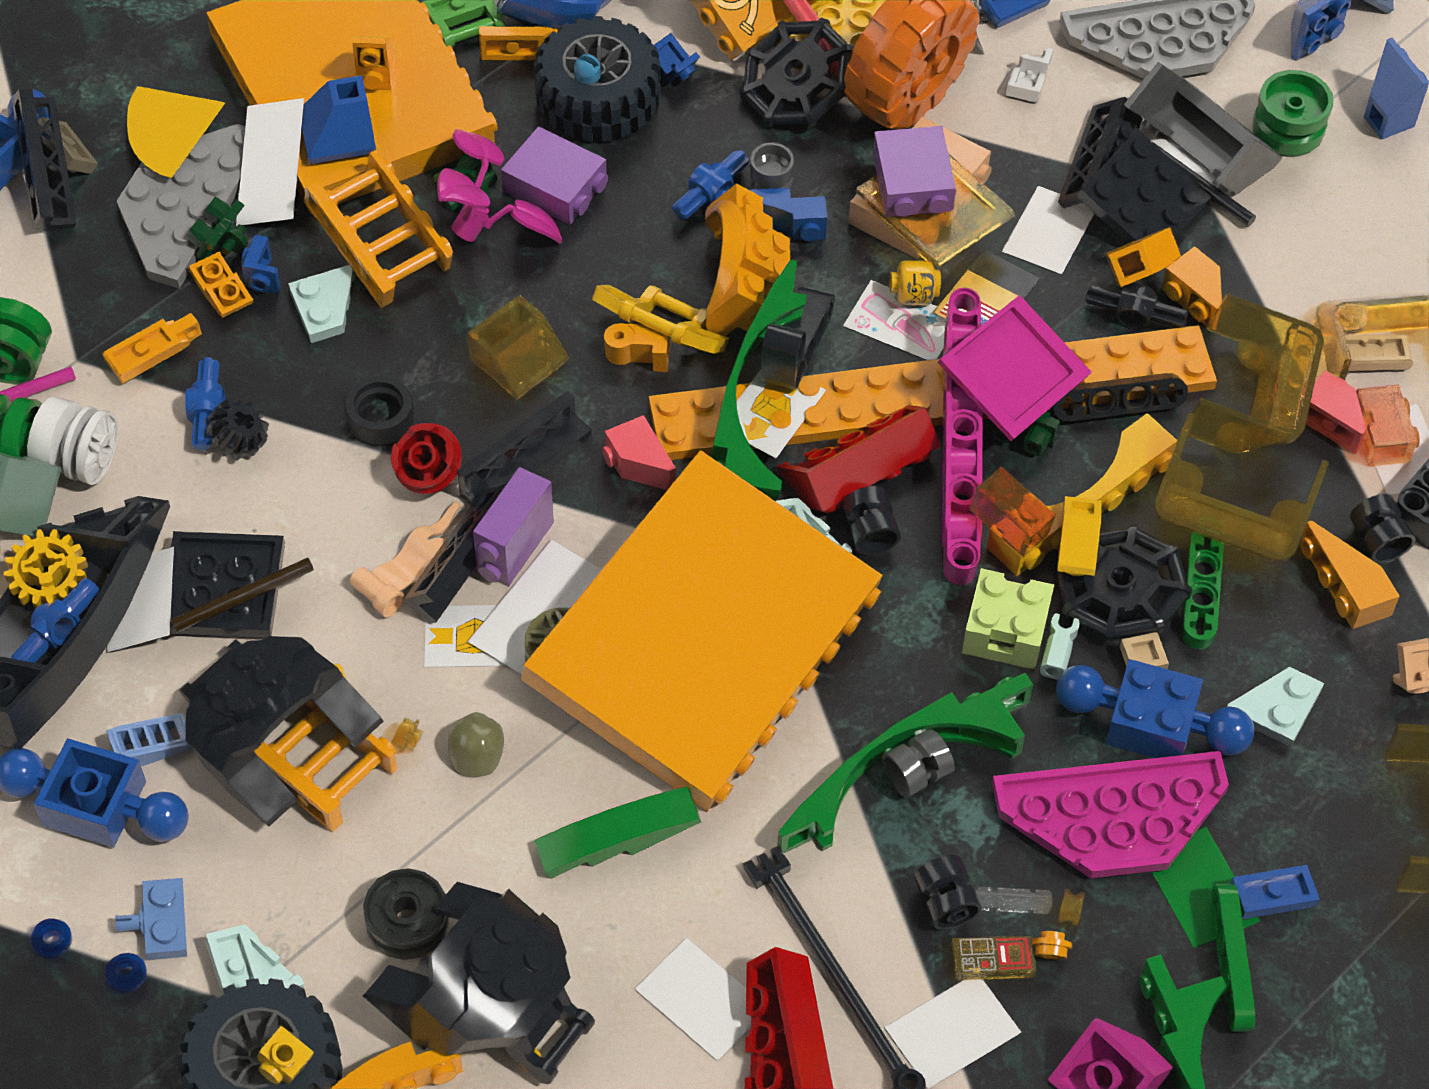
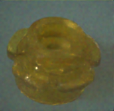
M405 717L391 741L393 746L400 749L399 753H404L406 748L413 752L424 732L417 728L420 720L417 719L414 722Z

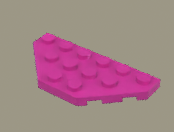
M1220 751L993 776L992 780L999 818L1089 878L1168 870L1225 795L1229 786Z

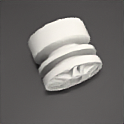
M57 396L49 397L40 406L34 417L28 438L27 457L62 467L60 474L64 473L71 480H80L82 483L95 485L105 476L116 451L118 440L117 417L107 410L99 411L92 406L82 409L81 405L75 401Z

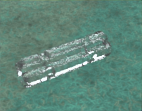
M980 886L975 890L982 910L991 911V907H996L997 911L1029 913V909H1034V913L1048 914L1052 909V893L1049 890H1035V893H1030V889L998 888V891H992V887Z

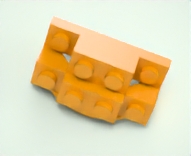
M736 183L712 202L705 212L706 226L714 233L715 239L719 241L722 239L716 283L706 310V327L708 331L722 336H726L737 327L748 331L772 285L790 261V238L773 230L772 217L763 212V197Z

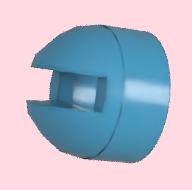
M590 54L580 56L574 65L575 79L582 84L597 82L601 77V66L598 59Z

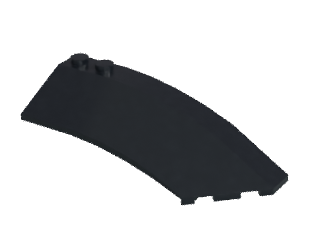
M136 496L124 500L125 507L104 513L103 507L74 515L75 522L66 525H53L51 522L37 526V529H41L45 537H49L52 530L55 529L58 531L60 540L69 534L72 537L73 545L80 544L83 550L81 557H85L88 563V567L83 569V571L86 573L87 578L97 585L99 593L79 615L81 622L63 646L59 645L56 650L49 647L33 663L12 659L11 657L33 633L30 630L31 616L35 611L32 600L25 605L21 604L18 597L19 594L12 595L9 587L6 589L0 599V746L21 750L69 699L101 656L124 618L148 566L170 509L168 500ZM51 549L56 554L62 553L60 551ZM49 566L44 567V573L49 572ZM36 585L30 586L31 588L41 590V588H39Z

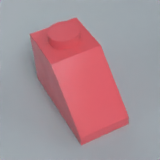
M1325 370L1302 396L1296 418L1348 451L1356 454L1360 449L1366 432L1356 390L1343 379L1335 377Z
M644 415L605 431V446L602 447L603 457L609 467L614 466L621 478L663 490H668L675 482L676 467Z

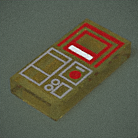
M1032 935L952 938L951 948L955 980L1033 978L1036 975Z

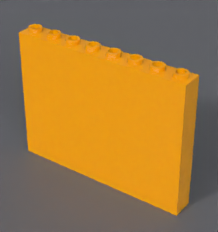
M240 0L206 12L211 36L250 106L304 98L305 103L327 81L356 76L352 47L353 37H393L395 66L392 90L365 89L376 151L382 159L387 158L390 161L399 182L459 160V158L464 156L466 153L453 140L452 134L455 129L479 134L495 143L494 132L498 130L494 115L492 112L487 113L485 111L481 94L477 89L473 90L471 88L470 79L465 68L458 67L452 47L444 44L442 32L438 24L431 23L429 11L424 2L419 3L418 0ZM301 127L296 189L303 202L306 186L316 180L319 181L324 190L329 189L331 191L368 171L369 154L309 164ZM375 182L337 204L381 189V186L378 182Z
M700 450L523 665L521 680L672 788L678 789L687 786L691 791L695 804L708 812L715 802L721 805L726 800L734 787L730 784L737 773L743 776L751 767L756 758L752 753L757 746L761 745L764 748L767 746L777 731V728L773 725L780 716L785 720L790 716L799 702L795 699L801 689L808 691L820 674L816 669L821 662L824 661L827 664L831 662L841 647L837 643L841 636L845 634L849 637L861 621V618L857 615L863 607L870 610L882 593L878 586L883 575Z

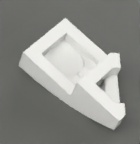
M1046 48L1043 50V55L1035 57L1030 56L1028 53L1020 55L1019 64L1017 67H1014L1009 79L1006 96L1038 103L1054 49Z

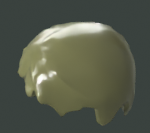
M479 712L471 713L457 720L452 725L448 735L449 758L456 772L468 777H480L494 772L500 762L504 747V733L500 724Z

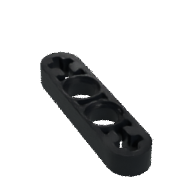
M1174 373L1078 384L1050 409L1058 419L1069 422L1179 407L1185 402L1188 396V388L1185 382ZM1169 384H1173L1178 390L1172 391L1171 397L1168 398L1164 392H1160L1167 391ZM1152 385L1158 391L1157 393H1153ZM1132 388H1144L1145 393L1142 400L1137 403L1128 402L1127 395ZM1100 391H1107L1110 393L1108 404L1101 408L1093 406L1092 402L1095 394ZM1068 396L1073 402H1078L1069 404L1066 411L1059 405L1065 403V397ZM1081 401L1085 402L1086 409L1080 404Z

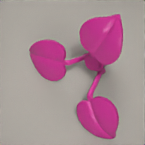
M455 129L452 134L455 144L466 154L481 159L482 166L475 185L464 174L448 168L443 169L438 177L437 192L439 201H453L465 204L451 226L453 232L466 241L474 242L483 227L490 229L494 222L505 214L511 213L512 217L523 226L557 241L560 245L562 237L554 220L543 209L527 201L516 200L514 206L509 204L492 217H488L490 199L480 187L489 162L501 166L504 161V155L500 148L486 137L462 129Z

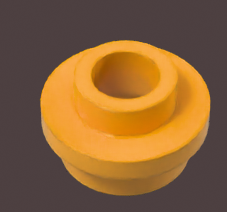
M1041 931V937L1032 938L1035 956L1040 958L1065 960L1067 959L1068 950H1072V942L1065 940V934L1061 932Z

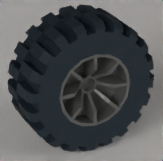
M594 16L592 20H585V17L576 19L571 25L568 23L561 25L557 28V33L553 31L544 39V43L539 46L536 52V59L534 60L537 105L540 106L542 116L556 130L561 131L563 129L566 136L574 139L576 136L582 137V140L586 142H593V139H602V142H609L613 137L618 136L622 139L629 136L631 130L638 131L645 125V120L649 121L653 117L656 107L660 102L659 53L656 46L651 43V39L644 32L639 33V29L630 23L624 25L620 19L616 18L604 20L603 16ZM584 54L596 57L601 66V77L593 84H582L574 77L575 62Z
M258 978L246 980V986L236 988L233 983L224 987V995L217 999L214 995H211L202 1003L205 1009L202 1014L199 1012L193 1013L187 1022L191 1032L186 1031L182 1033L179 1043L182 1053L178 1056V1068L185 1089H331L342 1078L341 1051L329 1013L324 1012L322 1003L314 995L307 997L304 988L291 984L287 989L284 987L283 980L270 978L268 984H260ZM282 1026L314 1053L290 1084L281 1081L276 1085L265 1078L259 1071V1067L262 1064L258 1060V1053Z

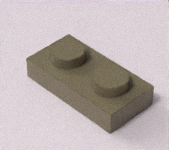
M40 117L38 123L44 126L49 118ZM59 121L67 171L92 174L98 163L66 122ZM50 126L47 128L49 132H51ZM41 135L44 145L54 152V145Z

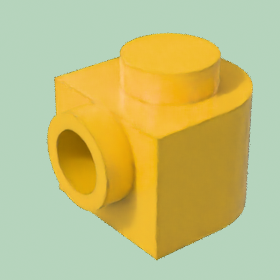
M280 1026L258 1053V1060L262 1064L259 1067V1071L265 1078L276 1085L281 1081L290 1084L312 1058L314 1052L284 1027Z

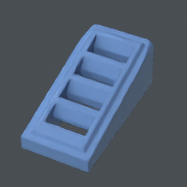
M183 713L125 724L106 730L113 751L138 759L141 767L191 749L186 742V720ZM176 727L180 739L172 740L169 732L170 729ZM162 733L165 742L157 744L154 735ZM147 738L149 746L142 747L139 740ZM132 743L134 749L126 750L125 745Z

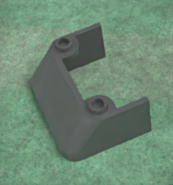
M1160 62L1156 63L1124 104L1127 108L1145 119L1141 124L1155 136L1161 131L1210 170L1211 174L1216 177L1212 183L1227 195L1231 191L1239 194L1274 169L1283 158L1197 87Z

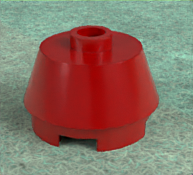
M421 423L409 427V430L392 448L391 463L397 479L406 489L418 494H431L449 487L457 479V470L462 465L461 447L456 436L448 428L434 423Z

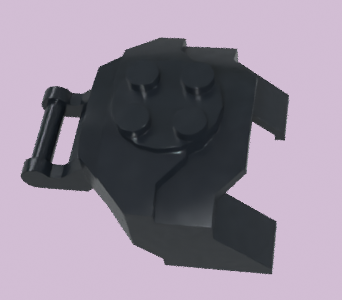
M268 636L262 640L247 641L244 644L235 639L227 646L228 651L194 682L191 684L187 682L179 689L180 694L189 703V707L186 710L187 744L204 767L218 780L225 790L268 827L298 800L256 755L254 750L259 748L269 734L285 718L311 700L355 748L384 722L381 716L344 678L338 667L319 654L302 637Z
M457 881L432 910L436 916L444 915L457 919L458 922L429 955V977L388 965L363 994V997L423 1050L431 1048L454 1055L483 1048L505 1047L507 1054L533 1077L544 1084H551L558 1074L557 1067L581 1035L588 1034L595 1024L593 1016L586 1010L577 1008L571 1002L564 986L571 977L565 957L567 951L559 927L543 912L538 915L510 889L500 894ZM560 1017L569 1026L545 1058H541L534 1050Z

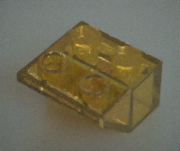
M520 294L467 333L470 359L516 400L569 361L568 354L544 314Z

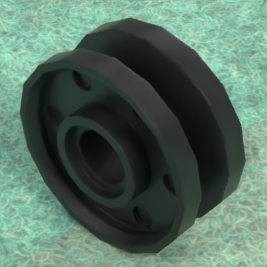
M406 868L392 870L379 877L367 891L363 909L367 935L375 948L388 957L407 960L420 958L440 944L446 935L449 918L444 915L436 916L432 912L445 896L444 890L436 879L424 871ZM403 910H413L416 912L410 918H400L397 916Z

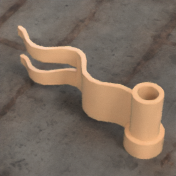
M455 501L437 523L431 526L416 528L409 535L400 553L391 561L379 565L372 572L365 567L358 568L352 574L350 584L373 602L374 609L384 617L394 615L404 602L405 595L401 591L415 584L447 538L428 539L432 536L441 535L446 531L461 505Z

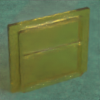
M949 154L956 185L953 211L885 217L877 175L856 188V193L865 200V205L925 261L934 263L937 267H940L1015 217V211L951 154Z

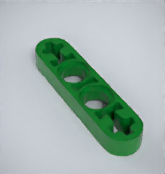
M1212 520L1197 522L1193 526L1189 539L1186 580L1187 584L1192 588V594L1190 599L1184 601L1181 634L1184 642L1195 649L1209 647L1213 643L1218 629L1225 534L1221 525ZM1203 534L1210 535L1211 543L1209 550H1202L1204 545ZM1200 562L1208 563L1213 567L1214 572L1209 575L1200 574L1195 569V565ZM1196 593H1204L1211 598L1212 603L1206 606L1198 605L1194 602L1192 596ZM1198 618H1204L1203 635L1196 634L1195 626Z
M1214 884L1211 892V908L1220 974L1227 986L1223 992L1227 1023L1231 1032H1251L1255 1026V1005L1238 889L1235 884Z

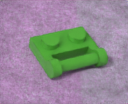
M493 0L423 1L429 11L431 23L438 24L443 35L444 44L446 46L450 45L452 48L455 47L457 42L479 35V27H505L503 16L497 12L498 8ZM485 14L488 17L476 21L474 23L465 25L463 27L451 31L449 30V27L472 20Z

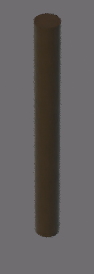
M307 557L170 619L175 632L178 633L314 571V568Z

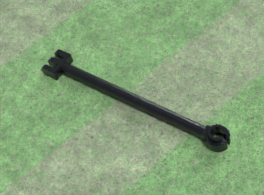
M776 846L770 849L771 856L776 862L772 864L765 853L756 857L762 869L761 871L757 869L752 860L744 862L745 872L756 889L767 883L773 889L891 1073V1078L894 1081L892 1089H913L903 1085L902 1082L905 1079L914 1080L917 1083L915 1089H925L926 1082L923 1075L917 1070L909 1069L907 1064L902 1062L784 879L783 875L790 872L791 864L781 848Z

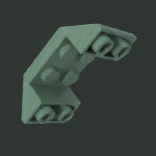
M0 452L1 531L36 537L37 526L47 524L62 467L31 457H13Z

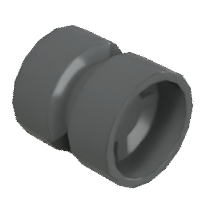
M772 142L764 143L753 150L750 157L749 190L790 188V195H792L794 157L788 147Z
M927 729L911 738L909 746L900 744L882 755V765L889 781L904 798H909L925 789L928 785V780L932 783L937 782L953 773L955 769L954 760L948 746L940 735L932 729Z

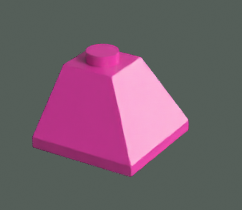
M1096 1018L1091 1022L1048 1080L1057 1089H1157L1174 1067L1144 1039Z

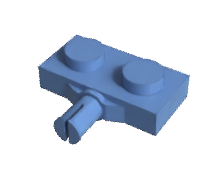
M183 878L142 881L143 903L140 908V914L115 915L116 932L141 930L145 940L147 960L187 957Z

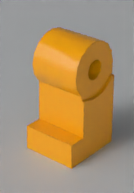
M638 323L613 324L605 330V353L611 363L617 365H625L630 362L653 363V371L667 372L671 346L669 336Z

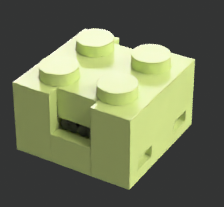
M981 568L965 631L962 653L1035 670L1054 584L1031 579L1030 583L1020 584L1007 581L1004 578V573Z

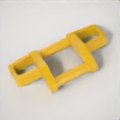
M597 285L592 296L593 301L618 314L619 318L627 322H638L671 337V341L681 346L688 345L709 353L725 352L729 338L706 330L707 309H697L662 293V289L650 285L641 295V298H634L611 285ZM657 305L691 321L679 322L676 325L652 314L651 311Z

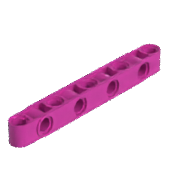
M958 288L950 295L945 321L943 356L982 325L980 296L970 288ZM958 309H966L968 312H963ZM943 369L944 576L949 582L960 586L967 585L975 578L980 559L982 538L983 411ZM958 431H963V432H966V433L969 434V435H968V436H961V435L957 434L956 432H958ZM955 495H965L969 499L960 500ZM955 560H965L969 565H958L955 563Z

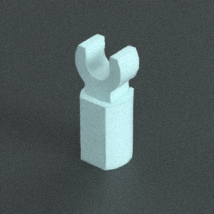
M1057 613L1054 614L1051 620V635L1047 640L1040 667V673L1044 677L1056 680L1067 669L1073 647L1072 640L1077 636L1080 624L1079 619L1074 618L1070 628H1062L1058 624L1060 614Z

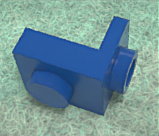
M672 33L654 44L659 53L660 76L667 85L677 78L680 82H683L696 71L694 64L700 59V56L697 52L689 56Z
M254 236L250 248L246 247L243 251L242 270L246 288L258 292L278 294L281 285L278 269L269 266L272 261L268 237Z

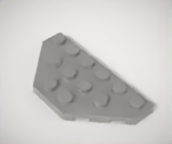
M1131 0L1063 11L1060 14L1059 21L1069 45L1145 79L1157 62H1160L1180 76L1213 71L1252 17L1255 3L1253 0Z
M236 124L202 135L172 178L154 172L141 162L117 199L119 212L128 228L135 249L141 258L148 279L179 289L189 274V266L196 263L198 259L195 255L200 249L185 237L198 218L214 229L217 225L203 215L204 210L215 196L231 205L239 192L245 126Z

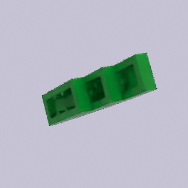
M686 786L605 810L535 840L545 874L552 879L585 862L593 867L626 850L634 855L702 821L691 791Z

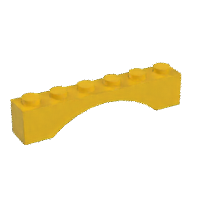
M1145 414L1121 432L1117 454L1105 475L1090 489L1076 496V498L1102 501L1101 514L1106 510H1114L1122 502L1124 496L1131 491L1138 492L1147 484L1151 476L1158 471L1163 473L1170 468L1175 461L1174 453L1178 440L1149 414ZM1064 502L1039 508L1015 509L990 528L987 549L1016 576L1027 568L1029 570L1036 568L1043 561L1046 554L1054 548L1056 550L1059 549Z

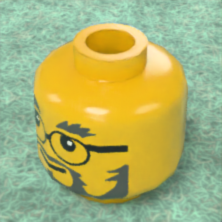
M904 260L899 263L897 272L890 273V293H896L897 300L902 305L927 306L932 303L934 297H939L940 270H935L934 265L930 261Z

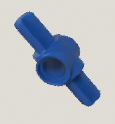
M742 150L734 151L721 163L714 162L711 165L707 163L700 164L689 179V191L673 204L672 210L677 218L680 220L688 219L701 206L708 207L722 195V191H728L733 187V178L749 164V158Z
M205 357L204 360L199 362L197 382L193 383L191 388L186 389L185 395L187 420L193 424L191 444L193 448L203 452L207 451L208 448H212V440L214 439L205 435L209 426L207 423L208 416L217 408L219 403L226 399L224 388L218 384L220 364L218 360H212L211 357Z
M84 578L63 601L55 599L52 603L38 606L31 616L30 630L33 633L14 652L11 658L35 663L49 647L56 650L59 645L63 646L81 622L79 618L81 612L98 595L99 588L91 580Z

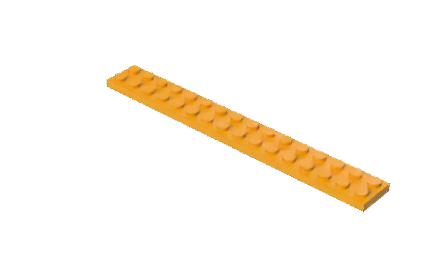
M1199 325L1065 342L1092 372L1080 384L1162 373L1178 375L1187 385L1188 393L1215 389L1217 383ZM939 359L803 376L804 379L799 384V391L803 395L814 396L819 392L820 387L826 389V391L815 406H811L806 410L805 420L786 445L837 439L842 435L855 431H864L866 433L868 432L867 424L908 405L926 407L932 425H943V368L937 363ZM750 383L737 385L736 401ZM768 383L764 387V394L770 399L777 400L784 396L785 388ZM1169 384L1167 391L1160 392H1164L1165 395H1171L1172 391L1178 389L1173 384ZM1152 385L1153 393H1157L1158 391ZM726 386L649 396L654 433L671 460L693 458L700 450L707 455H711ZM1132 388L1128 392L1127 400L1142 399L1145 393L1144 388ZM1100 391L1095 394L1092 402L1093 405L1108 403L1110 393ZM1068 396L1065 397V403L1059 405L1063 409H1067L1069 404L1078 402H1073ZM1084 401L1080 402L1082 406H1086ZM778 410L771 414L770 422L774 427L784 429L791 424V416L786 411ZM983 412V419H990V418ZM753 417L749 432L756 427V421ZM750 445L751 448H752V450L758 449V448H756V447Z

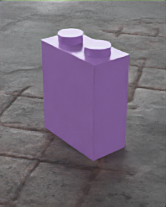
M538 126L501 169L502 192L518 200L532 203L543 209L550 216L571 225L578 215H583L586 212L591 199L596 193H601L605 189L608 182L606 159Z
M933 126L875 132L873 158L885 217L953 211L956 185L943 127Z
M519 467L474 529L473 537L477 572L486 580L500 582L509 587L553 525L551 481Z

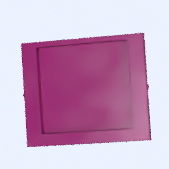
M1020 295L937 362L1010 441L1014 440L1092 373Z

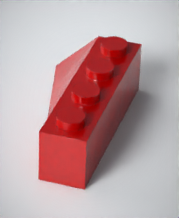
M908 405L867 424L868 432L866 433L864 431L847 433L837 438L838 445L835 447H826L820 450L814 448L804 453L805 461L794 466L786 461L777 465L776 468L778 473L806 506L823 513H829L839 509L843 504L842 501L853 491L872 486V484L881 479H892L902 472L901 468L927 460L931 456L930 452L939 448L941 444L926 407Z
M774 947L746 963V1015L751 1016V1030L749 1035L745 1037V1053L751 1054L750 1077H745V1089H834L809 958L799 953Z

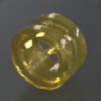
M1065 888L1058 923L1063 924L1064 921H1070L1072 926L1078 927L1085 892L1074 895L1070 889Z

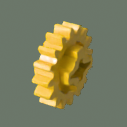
M41 529L37 530L36 539L31 540L26 534L23 535L25 544L22 547L13 544L11 549L15 557H5L4 560L9 570L4 572V576L7 582H11L8 587L12 595L19 594V600L23 605L32 600L35 609L42 605L43 602L52 603L55 599L63 601L78 585L77 582L87 578L83 569L88 567V563L85 557H81L83 550L80 544L73 545L72 537L69 534L60 540L58 531L55 529L52 530L49 537H45ZM51 549L60 551L62 553L56 554ZM49 566V572L44 573V567ZM36 585L39 588H41V590L31 588L30 586Z

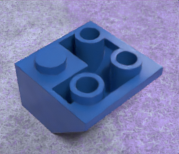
M1298 0L1291 23V57L1297 61L1306 54L1314 53L1327 40L1337 38L1344 30V20L1351 6V1Z
M1393 38L1386 40L1364 114V119L1381 140L1415 127L1429 85L1424 72L1416 67L1407 52Z
M362 75L327 81L304 103L302 131L309 164L366 155L376 150Z

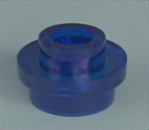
M48 918L39 922L31 935V944L34 951L45 958H55L64 954L72 943V932L65 922L54 918ZM49 937H59V939L56 942L46 944V941Z
M122 953L110 960L105 971L109 986L123 993L137 990L143 984L147 975V968L143 959L133 953ZM132 967V971L129 974H119L121 969Z

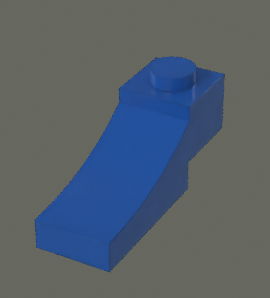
M790 188L750 190L763 197V212L772 217L773 229L791 235L792 241L826 239L827 210L825 196L791 198Z

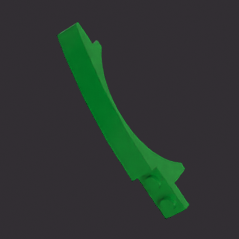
M790 260L778 276L745 335L725 389L710 455L711 458L717 460V462L774 501L778 500L782 480L775 476L759 460L749 445L738 416L736 389L740 371L754 349L764 340L768 325L773 323L785 326L802 318L807 295L793 293L797 261Z
M1026 673L1015 678L1006 677L1000 680L994 688L984 693L975 692L967 696L961 704L951 692L896 723L846 760L795 810L778 831L777 846L781 848L784 854L813 839L816 840L822 851L832 847L838 811L845 796L857 779L870 767L882 760L884 753L900 744L909 746L911 738L927 729L936 731L944 742L981 746L1001 753L1011 759L1020 755L1025 734L1010 712L1030 702L1033 683Z
M1161 954L1147 958L1138 981L1143 996L1146 999L1150 998L1156 1010L1154 1013L1155 1022L1158 1030L1163 1035L1157 1052L1174 1067L1169 1075L1176 1089H1206L1201 1067L1203 1031L1209 1017L1220 1004V996L1227 986L1222 976L1177 990Z

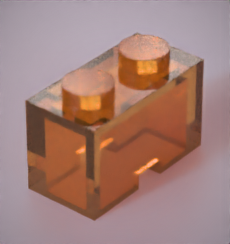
M1399 384L1357 389L1356 393L1366 427L1365 435L1367 438L1362 440L1361 445L1368 467L1410 463L1415 448L1419 447L1420 436L1417 427L1412 426L1410 404L1407 398H1403Z
M1002 466L976 488L969 508L990 529L992 527L996 528L1002 534V539L1022 557L1026 556L1048 536L1056 516L1053 511Z

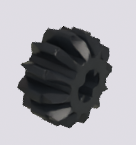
M239 397L231 402L225 399L219 403L217 408L208 416L207 421L209 426L205 435L214 438L211 447L223 449V457L232 453L236 461L244 456L248 458L254 456L259 448H262L266 443L268 437L266 432L270 423L262 420L264 411L252 409V401L244 405Z

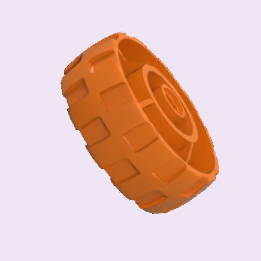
M971 0L884 1L861 33L853 49L850 62L847 65L844 78L846 89L844 91L848 100L868 118L891 130H899L915 125L921 117L925 116L927 111L934 109L941 102L950 85L956 82L965 67L964 62L969 52L974 48L978 36L976 29L980 24L979 13Z

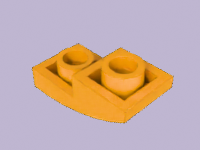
M220 252L189 266V273L222 318L253 303L252 297L237 273H232Z

